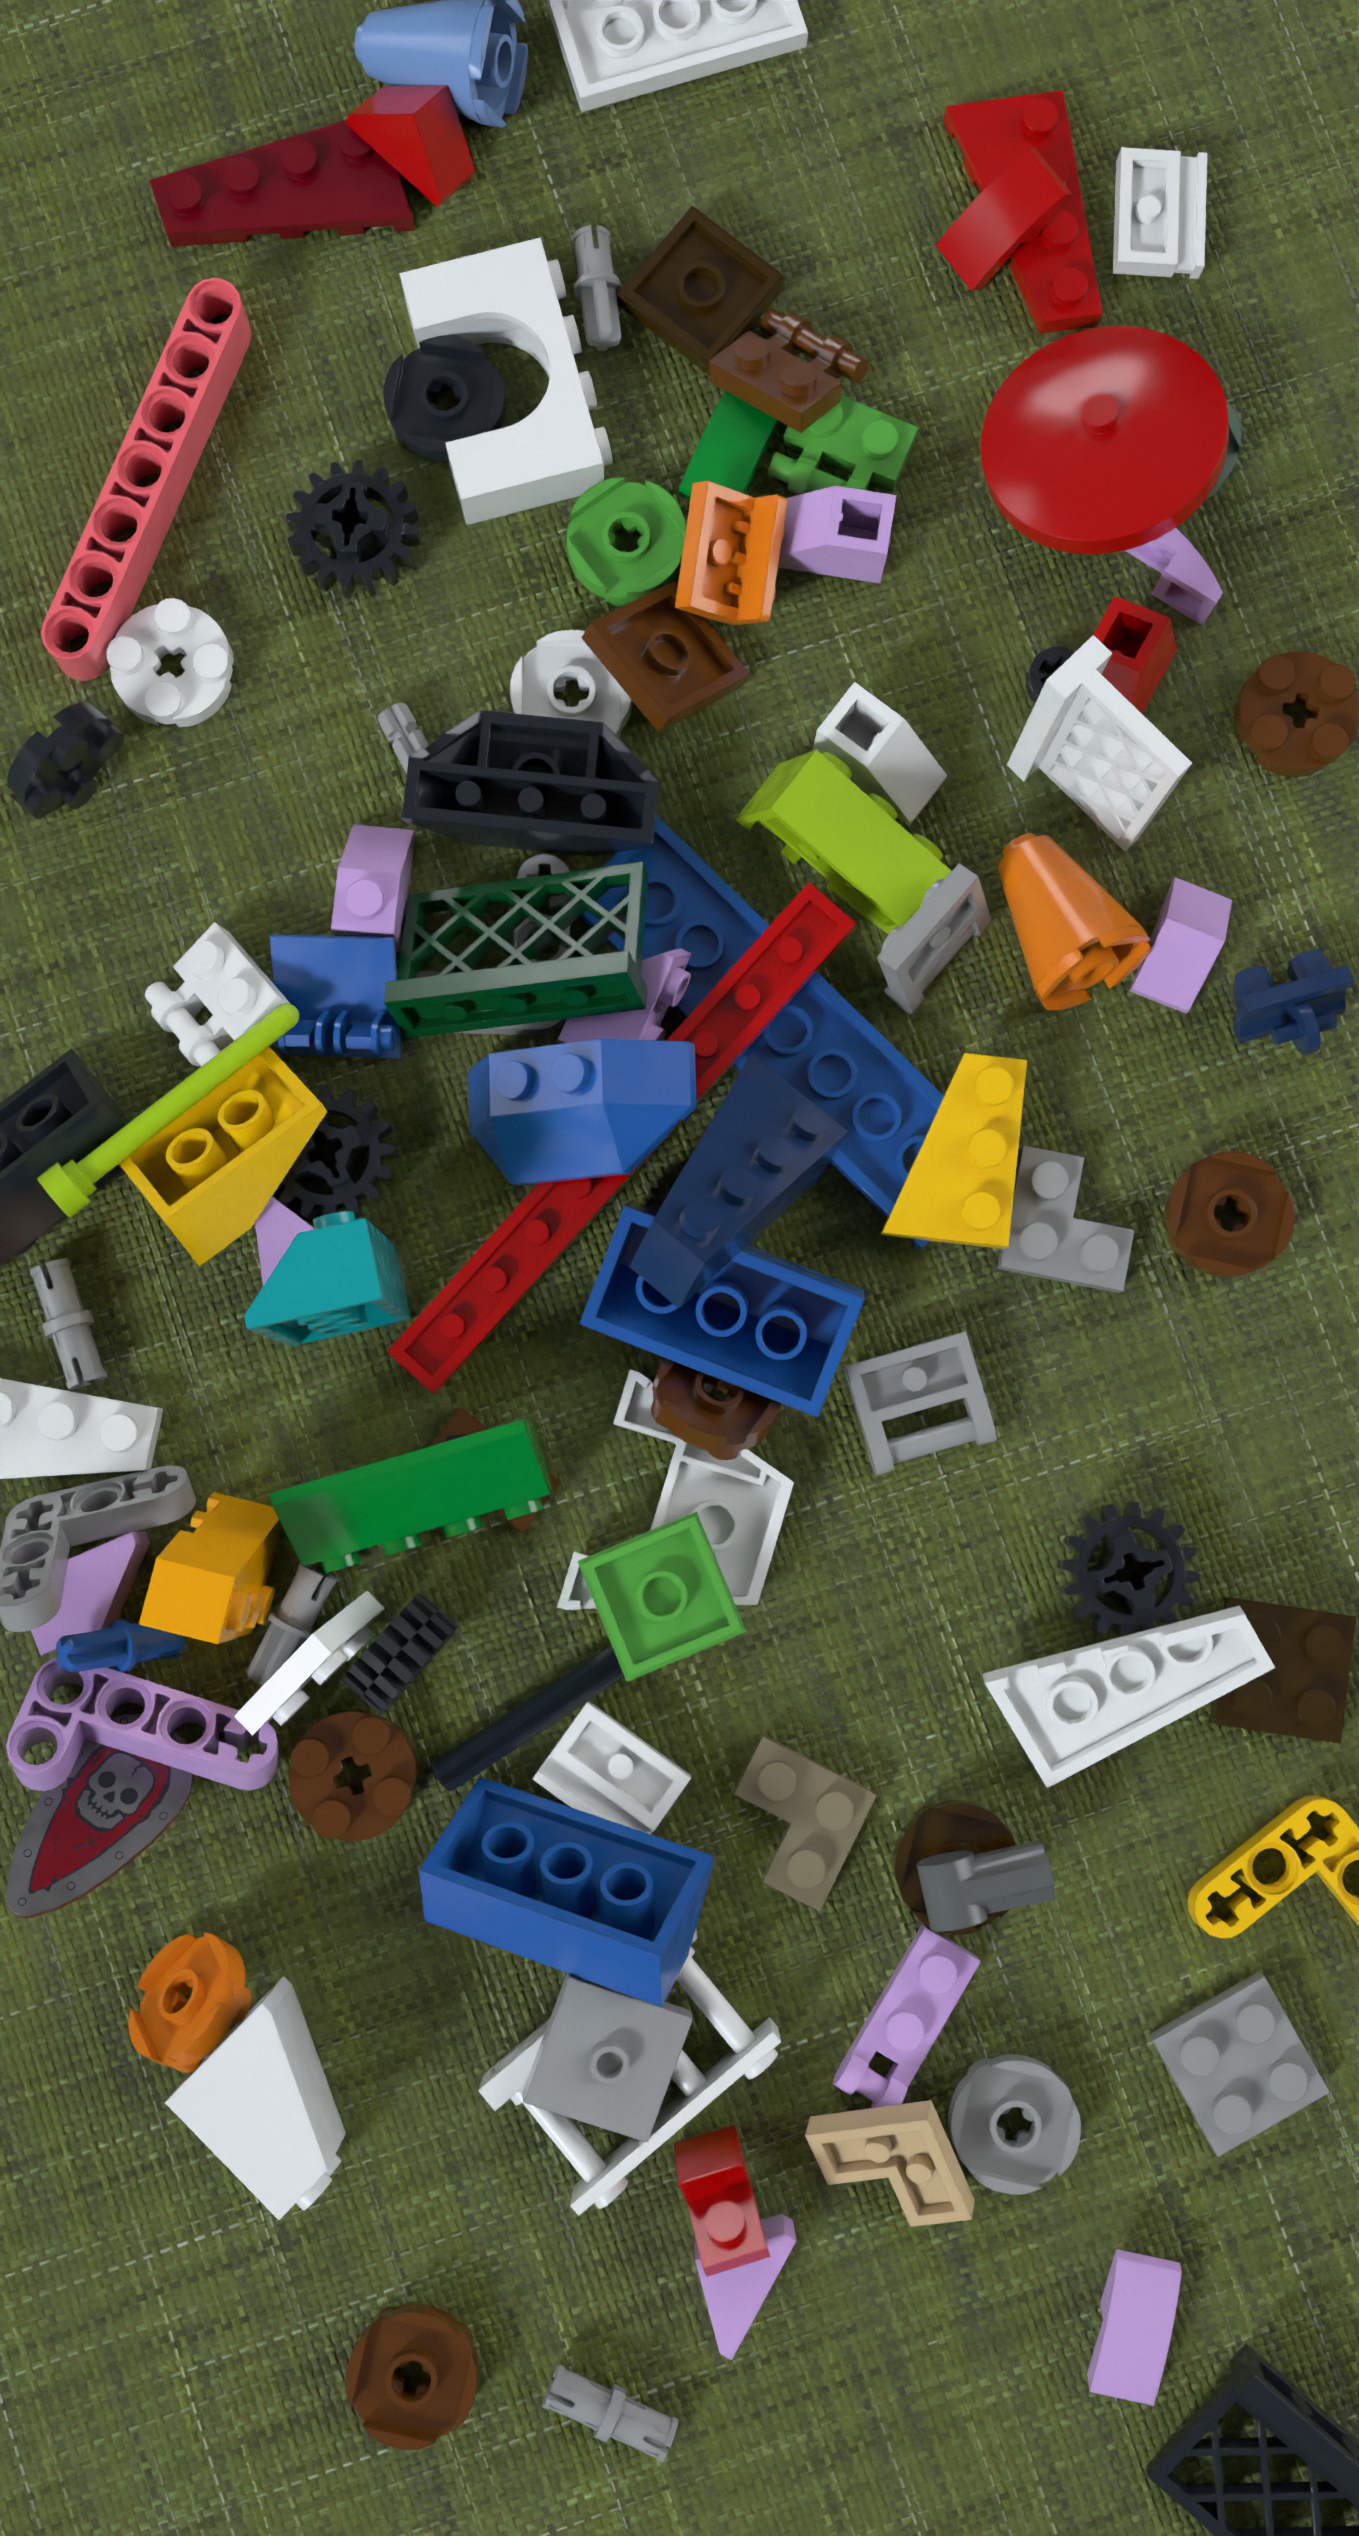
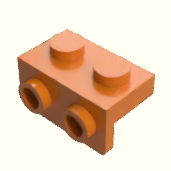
M711 481L693 483L675 608L727 625L769 621L776 594L775 583L781 542L785 532L784 522L787 499L776 494L754 498Z

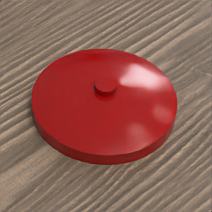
M1133 326L1098 327L1067 335L1039 349L1013 370L995 394L988 408L981 433L980 450L989 493L1000 513L1015 529L1046 547L1063 552L1094 555L1120 552L1142 546L1167 534L1183 523L1200 507L1216 485L1226 460L1229 444L1227 402L1223 388L1209 364L1191 347L1172 336L1155 330Z

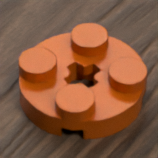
M203 1932L205 1936L195 1938L189 1934L179 1936L156 1954L146 1967L137 1985V1988L145 1991L141 2001L140 2012L130 2008L128 2020L132 2044L142 2056L183 2073H189L198 2068L203 2059L223 2040L231 2026L240 2023L246 2017L252 2003V1993L249 1988L244 1986L246 1975L241 1955L231 1944L213 1934ZM192 1989V1994L190 1996L189 2001L187 2002L185 1996Z

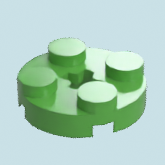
M625 477L603 480L586 490L575 502L571 511L566 535L570 566L578 580L588 590L604 597L611 605L623 607L673 582L678 576L686 533L684 515L676 500L657 484L646 480L645 485L637 482H626ZM622 528L625 533L631 534L637 530L642 535L637 541L638 549L632 552L616 550L614 548L616 544L614 532Z

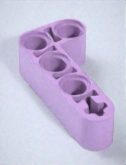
M57 1657L43 1664L36 1673L8 1735L6 1744L8 1758L17 1778L24 1786L37 1791L54 1789L67 1779L85 1739L243 1790H254L265 1786L275 1776L279 1764L276 1732L269 1722L252 1735L234 1717L240 1710L107 1667L74 1673L69 1670L63 1671L57 1664ZM70 1683L77 1684L83 1688L80 1696L72 1703L63 1705L50 1701L53 1692L62 1685ZM135 1703L144 1708L140 1718L133 1723L126 1725L117 1724L111 1720V1715L115 1709L123 1704ZM185 1723H197L205 1729L203 1736L195 1743L179 1744L171 1738L174 1730ZM219 1733H225L226 1743L219 1741ZM47 1742L57 1746L56 1753L52 1759L44 1764L31 1765L24 1762L25 1754L35 1744ZM250 1744L259 1745L260 1754H252L248 1763L239 1761L238 1752H246Z

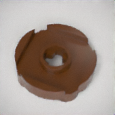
M1288 652L1267 658L1244 684L1236 700L1234 725L1241 743L1243 744L1246 741L1249 749L1257 755L1254 760L1259 765L1281 776L1305 777L1323 770L1325 766L1334 763L1352 744L1358 733L1359 695L1355 689L1356 678L1347 666L1335 664L1330 659L1315 653ZM1294 701L1301 702L1305 705L1306 709L1310 710L1312 718L1307 719L1302 728L1294 727L1292 716L1283 714V706H1291Z
M1227 1151L1195 1162L1175 1180L1166 1200L1165 1225L1169 1233L1171 1249L1177 1256L1184 1258L1198 1271L1215 1277L1234 1278L1261 1269L1285 1249L1292 1236L1295 1208L1290 1192H1285L1282 1182L1275 1176L1277 1172L1267 1162L1251 1154ZM1227 1198L1235 1200L1236 1211L1245 1214L1244 1223L1233 1225L1230 1232L1222 1229L1220 1220L1214 1217V1208L1222 1207Z
M664 1357L659 1365L652 1386L653 1403L651 1415L655 1422L668 1428L684 1442L708 1451L710 1455L719 1460L736 1459L743 1449L759 1444L769 1434L781 1406L780 1402ZM717 1388L726 1393L724 1401H717L710 1398L705 1392L712 1393Z
M361 1709L339 1711L313 1725L293 1749L288 1773L291 1797L299 1814L322 1837L329 1839L338 1838L346 1841H360L373 1838L391 1828L411 1803L419 1777L418 1759L414 1746L407 1734L392 1721L389 1722L382 1716L371 1714L373 1712ZM353 1757L357 1766L368 1764L371 1775L363 1780V1791L353 1792L350 1785H340L337 1775L344 1770L343 1759Z
M405 2304L399 2307H387L375 2315L373 2321L361 2332L356 2340L348 2361L345 2379L349 2403L351 2407L354 2404L357 2414L364 2420V2429L374 2439L397 2449H423L435 2444L438 2437L448 2434L454 2427L456 2430L465 2421L473 2406L479 2380V2361L473 2346L471 2330L464 2323L456 2321L447 2312L424 2304ZM409 2361L422 2363V2370L430 2373L431 2382L420 2381L416 2391H408L404 2389V2377L395 2374V2369L398 2366H407Z

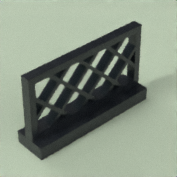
M1247 2343L1229 2361L1232 2374L1146 2466L1148 2478L1215 2536H1359V2526L1321 2527L1319 2499L1348 2498L1357 2506L1359 2523V2441ZM1237 2402L1256 2418L1257 2437L1219 2438L1218 2420ZM1266 2428L1276 2437H1266ZM1210 2430V2438L1202 2439ZM1268 2454H1297L1306 2462L1308 2481L1270 2482ZM1259 2455L1261 2483H1223L1220 2456ZM1212 2456L1214 2484H1185L1171 2471L1184 2457ZM1317 2472L1327 2481H1317ZM1309 2499L1311 2527H1273L1271 2500ZM1262 2500L1264 2528L1236 2529L1225 2519L1224 2501ZM1207 2502H1215L1216 2510L1213 2509Z

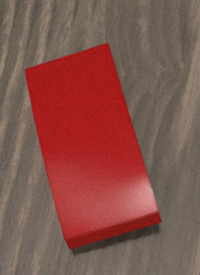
M1029 147L975 198L935 246L971 291L984 289L1019 244L1033 241L1072 193L1037 149Z

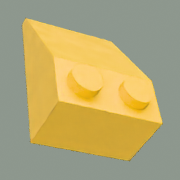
M267 1047L124 1159L119 1165L200 1267L252 1228L326 1115L327 1110L270 1047Z

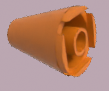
M1027 833L1012 840L1002 852L1004 857L999 862L997 870L1035 995L1040 999L1045 1009L1064 1010L1091 1000L1086 991L1087 988L1104 980L1108 988L1111 989L1136 970L1150 954L1151 946L1148 943L1150 938L1145 928L1050 836H1035L1033 833Z

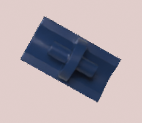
M1318 948L1298 954L1289 961L1287 974L1291 982L1275 986L1266 967L1256 966L1239 971L1235 976L1232 989L1237 1007L1233 1031L1239 1044L1271 1034L1275 1045L1293 1041L1295 1047L1302 1055L1318 1052L1321 1043L1320 1032L1336 1028L1335 1016L1345 1012L1346 989L1353 987L1355 981L1348 966L1333 969L1323 952Z

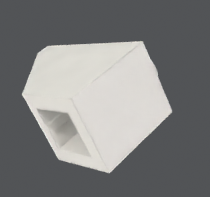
M856 682L852 684L816 731L813 751L818 750L821 754L829 752L842 760L852 772L850 780L867 795L874 793L886 800L898 813L897 818L908 826L915 820L947 777V774L907 721Z

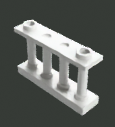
M695 1930L692 1943L697 1939V1930ZM692 1947L676 1980L732 2050L704 2074L699 2071L686 2053L681 2050L671 2078L681 2089L682 2093L658 2113L648 2142L630 2137L602 2160L568 2117L523 2103L522 2093L550 2018L483 2074L478 2091L492 2109L496 2111L509 2099L516 2106L523 2103L580 2174L582 2179L573 2186L570 2204L578 2216L593 2203L598 2209H602L611 2203L627 2186L628 2180L625 2176L743 2074L749 2080L755 2078L770 2066L778 2055V2052L774 2049L781 2043L778 2026L769 2017L752 2032L693 1960L692 1956L695 1950Z

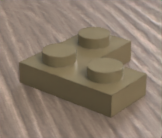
M761 1734L733 1792L734 1795L789 1822L762 1876V1882L821 1911L877 1794Z

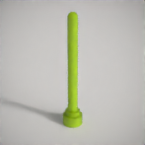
M288 1003L279 1005L80 1162L76 1163L72 1159L63 1167L58 1162L37 1178L41 1186L69 1218H72L91 1203L88 1196L97 1190L94 1185L96 1181L292 1029L299 1021L298 1009Z

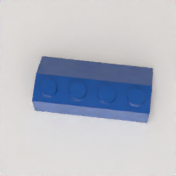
M634 1200L625 1204L579 1324L818 1417L864 1302V1290L747 1245L686 1303L678 1308L629 1267L659 1210Z
M479 1777L419 1869L424 1919L440 1927L662 2007L689 1955L713 1869L714 1856Z

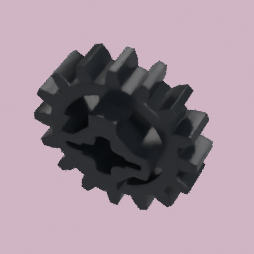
M356 460L352 473L343 474L340 465L337 462H333L330 469L331 478L324 481L314 472L309 475L313 491L310 494L295 490L293 498L301 512L286 514L289 530L295 533L287 538L293 556H301L298 563L305 577L318 572L317 580L321 590L327 592L333 587L335 582H339L344 597L351 598L355 591V586L364 584L370 597L375 596L377 592L376 580L383 577L386 582L395 586L399 582L394 567L398 564L403 567L412 568L414 564L412 553L407 546H417L421 542L418 527L413 525L419 521L415 502H406L409 497L406 486L402 481L389 487L390 479L388 472L382 466L371 477L366 475L363 460ZM373 499L382 504L392 517H387L386 510L375 509L370 504V500ZM358 514L360 515L362 524H357ZM350 534L349 545L345 537V535ZM315 541L321 542L324 549H333L337 554V559L333 560L326 556L317 547Z
M321 1085L318 1100L327 1110L326 1115H338L349 1118L356 1122L358 1126L350 1125L340 1129L329 1125L324 1117L278 1186V1188L286 1187L279 1198V1202L290 1208L301 1200V1216L310 1221L317 1214L319 1208H322L324 1214L327 1215L340 1212V1208L346 1207L349 1211H353L354 1216L358 1218L362 1216V1207L359 1202L362 1198L366 1196L377 1203L383 1199L379 1191L374 1187L377 1181H394V1173L383 1166L384 1160L397 1157L398 1149L395 1145L382 1143L381 1140L387 1137L393 1129L387 1120L371 1123L378 1112L377 1106L371 1100L357 1109V1095L352 1089L347 1088L338 1101L334 1100L332 1091L327 1085ZM319 1132L328 1142H331L337 1149H340L335 1153L337 1160L335 1166L340 1174L339 1177L321 1160L316 1161L323 1156L321 1149L323 1143L319 1137ZM370 1150L367 1168L359 1181L356 1182L354 1173L359 1159L368 1155ZM317 1179L328 1183L334 1194L321 1195L312 1193L302 1188L299 1184L302 1182L307 1184Z
M1127 1502L1123 1510V1516H1119L1113 1504L1101 1505V1522L1098 1523L1095 1519L1085 1515L1078 1519L1081 1528L1085 1532L1082 1538L1065 1536L1063 1542L1074 1550L1073 1559L1058 1560L1057 1567L1072 1572V1580L1059 1588L1061 1594H1078L1080 1601L1072 1610L1075 1617L1083 1618L1091 1613L1095 1614L1092 1623L1093 1631L1104 1634L1111 1624L1115 1623L1117 1638L1133 1633V1626H1137L1140 1632L1156 1628L1154 1621L1157 1619L1166 1625L1178 1622L1175 1613L1172 1611L1175 1603L1192 1606L1194 1600L1182 1590L1184 1582L1200 1581V1574L1191 1570H1185L1184 1561L1195 1556L1197 1551L1195 1547L1178 1546L1176 1541L1185 1530L1181 1524H1173L1166 1528L1161 1526L1165 1513L1162 1509L1152 1508L1145 1518H1141L1139 1502ZM1129 1527L1139 1529L1150 1535L1160 1545V1548L1147 1550L1138 1545L1134 1533H1130ZM1101 1540L1104 1550L1096 1566L1088 1569L1091 1552L1098 1541ZM1123 1556L1127 1560L1151 1563L1140 1567V1571L1132 1574L1133 1585L1128 1581L1105 1578L1116 1574V1570L1124 1567ZM1168 1573L1165 1588L1160 1597L1155 1600L1153 1591L1161 1575ZM1110 1591L1119 1596L1122 1607L1126 1608L1127 1613H1117L1107 1608L1098 1600L1095 1594Z

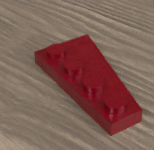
M346 120L149 180L171 247L248 242L250 235L278 233L282 240L305 238L304 231L338 229L340 236L365 234L364 227L393 226L394 232L415 231V226L397 170L345 123Z

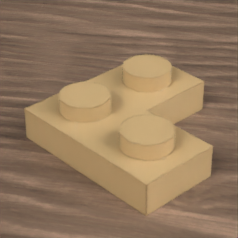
M931 2100L811 2116L809 2118L805 2137L828 2185L889 2178L910 2227L972 2220L975 2203L974 2196Z

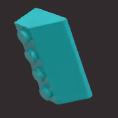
M353 1211L320 1216L313 1220L314 1230L297 1233L244 1315L247 1330L290 1347L412 1320L397 1247L366 1218L355 1219Z

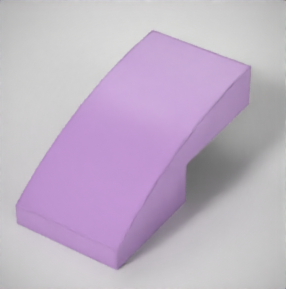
M1177 528L1142 546L1125 550L1162 573L1152 592L1153 596L1203 626L1223 592L1203 557Z
M1116 2249L1100 2301L1103 2322L1087 2371L1090 2392L1154 2406L1175 2320L1182 2273L1179 2262Z

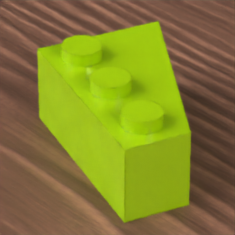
M814 750L779 763L735 820L749 831L757 822L786 843V846L781 851V855L797 865L801 858L805 859L830 882L827 886L829 891L887 934H890L892 930L900 925L905 926L921 907L928 889L937 880L946 879L952 872L940 861L943 857L940 849L924 836L919 834H913L912 836L896 821L898 817L896 810L882 797L874 793L867 795L850 780L852 777L851 770L835 755L829 752L821 754L818 750Z

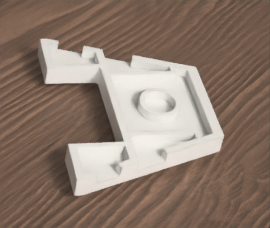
M630 1370L613 1424L663 1439L676 1445L650 1530L697 1511L735 1605H758L794 1482L748 1449H743L736 1459L719 1460L710 1455L708 1451L692 1446L678 1438L668 1428L655 1422L651 1415L653 1382L641 1373ZM574 1551L557 1605L558 1608L565 1610L597 1609L577 1562L589 1555Z

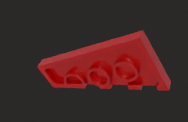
M1063 90L946 106L943 121L951 139L956 138L964 155V168L972 185L977 184L980 193L1029 147L1037 149L1072 193L1033 241L1019 244L1010 256L1011 262L1009 267L1039 334L1098 326L1102 317V308Z

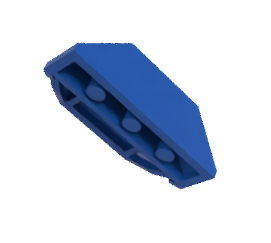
M600 1038L489 1053L468 1070L470 1133L512 1185L520 1186L630 1174L666 1138L677 1122L684 1120L697 1107L695 1044L685 1041Z

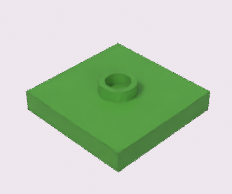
M697 1511L577 1561L627 1682L747 1632Z

